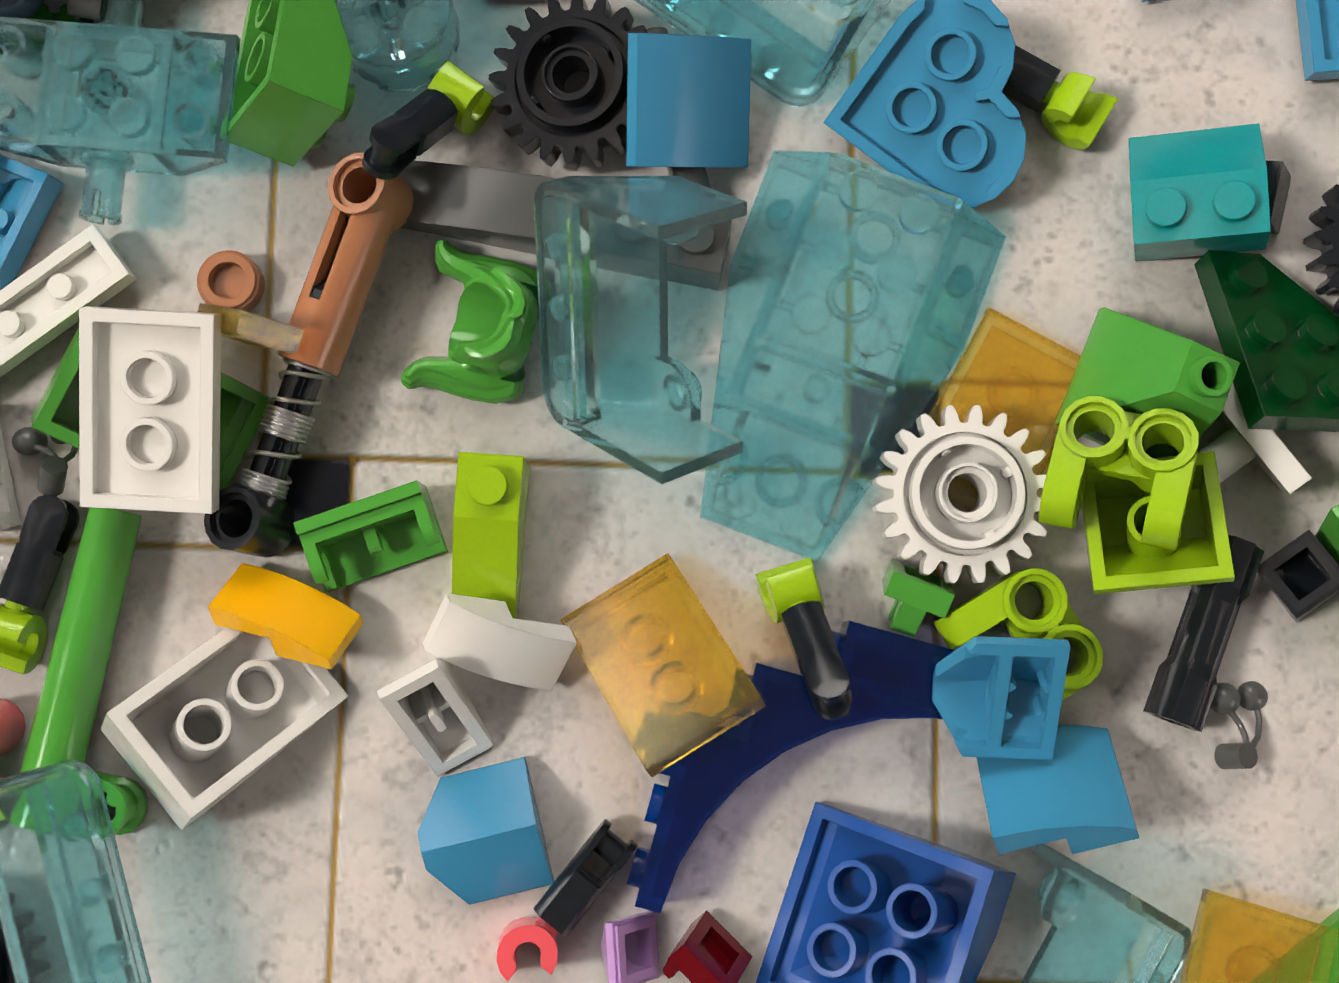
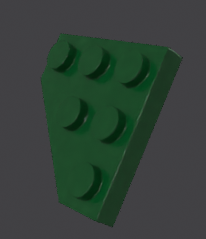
M1208 250L1194 266L1223 354L1240 362L1233 384L1248 429L1339 432V317L1261 254Z

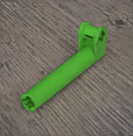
M89 507L8 818L10 825L26 830L61 833L88 840H104L114 835H123L134 831L143 823L148 813L147 794L137 781L128 777L84 768L142 520L141 515L111 508ZM103 798H106L107 805L116 808L114 818H111L109 810L102 808Z

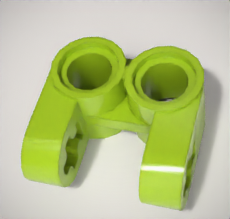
M1087 396L1074 401L1065 409L1060 419L1042 491L1039 523L1073 530L1078 519L1087 482H1101L1113 477L1130 480L1141 490L1151 493L1143 526L1141 544L1177 551L1196 470L1199 433L1194 422L1184 413L1171 408H1156L1143 414L1124 411L1115 401L1102 396ZM1089 432H1101L1111 439L1107 444L1100 447H1087L1077 441L1083 434ZM1156 444H1167L1174 447L1180 454L1170 460H1156L1146 454L1145 451Z
M1028 568L1004 575L951 608L945 619L938 617L933 621V624L950 650L961 646L998 623L1008 630L1012 638H1063L1068 640L1075 650L1076 661L1073 668L1066 673L1062 701L1089 685L1098 677L1103 666V649L1099 639L1089 629L1084 628L1068 603V594L1064 584L1055 574L1045 569ZM1023 584L1033 586L1039 592L1042 599L1041 609L1032 619L1023 617L1015 605V595Z

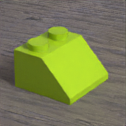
M1215 451L1197 454L1196 470L1177 551L1141 544L1143 526L1151 493L1141 490L1133 481L1115 477L1101 482L1086 483L1081 507L1094 594L1234 582L1235 576ZM1176 456L1159 457L1154 459L1170 460L1175 458Z

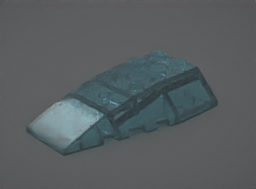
M774 150L730 263L700 518L818 562L871 486L873 479L878 476L885 466L879 459L881 454L885 451L894 452L899 444L895 435L902 429L909 431L963 353L1006 236L959 197L840 153Z

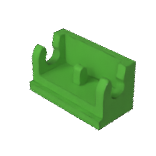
M417 480L293 523L296 533L299 535L313 579L316 584H323L325 592H332L448 552L428 489Z

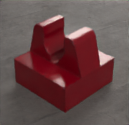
M706 910L691 923L668 957L663 967V973L670 979L680 971L691 983H738L753 956Z

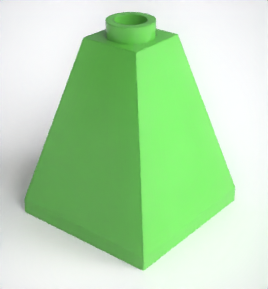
M1106 307L1100 308L1055 424L1059 426L1065 409L1074 401L1087 396H1102L1115 401L1127 412L1143 414L1156 408H1171L1182 412L1194 422L1200 438L1221 414L1240 362L1193 340ZM1089 432L1082 435L1100 445H1105L1111 440L1106 434L1101 432ZM1156 444L1145 451L1151 458L1177 456L1180 454L1174 447L1167 444Z

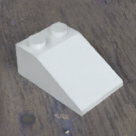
M225 628L107 712L101 731L182 831L347 699L348 695L326 668L276 656L270 638Z

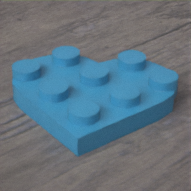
M916 0L898 17L823 123L922 197L941 206L970 209L994 200L1013 183L1024 161L1026 132L1019 111L1002 93L1013 71L1015 41L1006 16L991 0Z

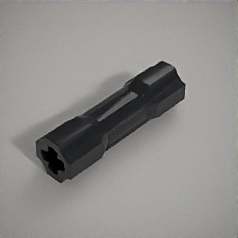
M1228 535L1235 576L1234 582L1191 585V590L1167 658L1158 667L1143 710L1156 718L1193 731L1202 732L1218 687L1216 675L1241 603L1250 595L1265 551L1257 547L1255 543L1237 536Z

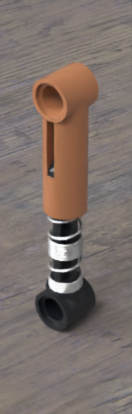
M356 152L345 156L335 165L329 176L327 188L333 207L289 325L295 327L288 326L278 352V356L285 358L283 362L288 367L287 370L278 372V376L282 380L278 394L268 398L270 404L266 405L267 409L262 414L264 418L261 419L262 422L259 423L260 427H258V431L263 433L257 450L248 452L249 456L253 459L249 470L242 469L243 473L240 474L241 478L237 481L238 483H233L232 486L219 491V510L204 516L205 532L210 541L220 549L269 558L281 553L290 543L294 534L295 527L293 523L295 520L293 511L288 505L289 501L284 500L288 494L287 490H290L288 485L292 484V480L288 476L293 460L302 457L298 446L299 444L304 445L307 443V436L310 435L309 431L312 430V422L315 420L313 417H310L313 406L321 405L317 395L322 381H329V376H339L390 235L407 222L406 220L412 211L414 197L412 188L407 180L400 175L388 180L378 179L370 175L362 165L364 153ZM252 516L251 526L248 529L249 519Z

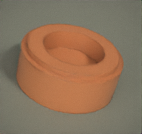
M225 250L211 255L201 265L197 275V288L201 298L207 305L211 304L249 312L262 299L265 281L260 268L248 256L238 251ZM209 305L221 314L239 316V314Z

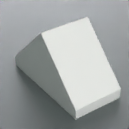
M435 659L377 691L381 703L437 777L494 746L458 674L449 662Z

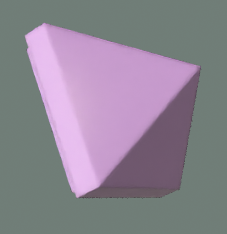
M647 911L605 923L600 949L608 983H644L660 977L655 912Z

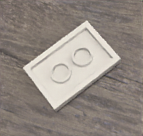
M91 306L79 307L80 507L213 514L219 510L220 313Z

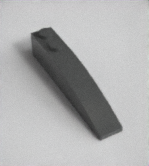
M414 160L399 174L411 186L414 197L412 211L406 220L407 222L401 228L719 290L731 231L732 211L611 187L482 167Z

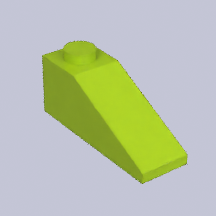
M458 452L453 510L452 594L505 601L512 618L518 619L530 464L524 456Z

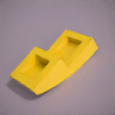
M242 563L208 606L215 625L270 638L276 656L331 670L363 625V620L359 613L331 596L285 575L246 563Z

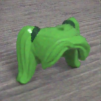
M448 240L437 241L435 245V263L438 270L442 274L463 283L465 289L460 297L456 321L450 333L448 357L427 356L412 362L404 369L401 375L402 385L407 389L422 386L431 387L465 399L493 404L518 398L524 393L526 374L523 363L532 345L533 331L538 320V309L543 307L544 300L549 294L548 282L537 271L525 265L492 256L469 253L456 248Z

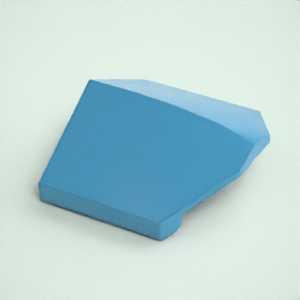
M975 636L935 665L932 701L952 734L962 757L1053 760L1070 654L1068 640Z
M526 757L440 778L418 830L420 850L426 871L469 905L553 884L554 876Z

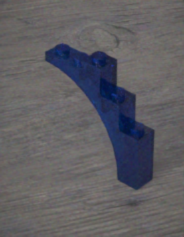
M843 621L840 633L832 631V634L849 675V688L852 694L853 705L850 712L840 719L828 720L816 713L804 682V676L755 662L752 664L750 674L738 672L729 709L739 712L737 723L666 703L662 705L660 716L647 713L637 751L649 754L645 767L646 770L667 775L669 779L667 786L654 783L644 819L646 822L656 824L649 849L637 846L626 885L638 888L635 907L661 913L678 866L706 820L744 780L785 751L832 730L876 720L942 719L932 701L933 675L935 665L955 650L853 621Z

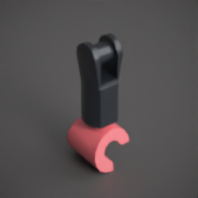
M607 819L600 823L533 909L538 914V918L521 917L513 920L504 928L499 937L496 961L500 973L507 982L516 972L517 953L515 950L520 944L525 942H532L539 947L541 967L552 975L558 959L557 934L560 933L565 937L569 936L636 850L638 844L633 840L626 844L609 830L612 823ZM592 851L596 852L610 864L600 878H597L582 865Z

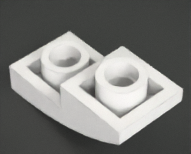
M446 593L423 641L426 652L465 670L506 683L552 691L577 644L570 626L512 618L505 601Z

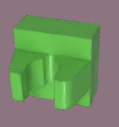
M891 558L882 579L884 595L895 599L888 620L891 621L889 628L913 638L926 612L945 619L955 597L952 584L945 583L944 578L932 573L922 576L919 574V568Z

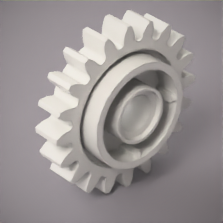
M953 405L946 406L942 409L940 416L941 427L937 426L928 414L920 415L916 419L920 438L902 429L895 435L899 446L904 450V454L885 451L879 458L887 467L893 470V476L876 477L872 482L874 487L887 491L890 494V499L872 507L873 513L891 514L894 517V522L881 533L882 538H893L899 535L905 538V543L898 551L897 558L904 560L920 552L922 559L919 565V574L927 576L936 569L939 563H942L944 581L949 584L957 582L963 566L966 567L967 574L972 583L984 582L986 562L989 563L993 571L999 576L1007 575L1010 573V564L1006 553L1009 552L1012 556L1021 560L1029 559L1032 553L1024 542L1023 536L1040 538L1045 537L1048 532L1033 518L1034 514H1039L1041 498L1037 496V490L1044 487L1046 475H1035L1032 468L1045 457L1044 450L1032 451L1028 454L1023 453L1021 446L1025 443L1030 431L1025 428L1009 437L1004 435L1007 414L1003 412L993 418L987 426L983 425V414L980 405H974L968 410L964 423L960 422ZM954 478H964L970 481L976 489L977 502L970 512L957 510L949 501L948 487Z

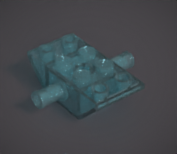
M106 0L103 22L98 24L0 16V150L61 167L85 168L79 218L104 225L105 218H107L109 225H120L122 223L121 211L126 172L185 176L227 163L230 142L228 129L233 114L241 41L238 35L143 28L146 0Z

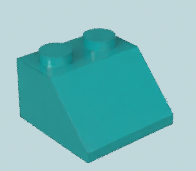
M1259 123L1128 138L1135 262L1202 256L1208 250L1246 252L1267 249L1271 233L1268 177Z

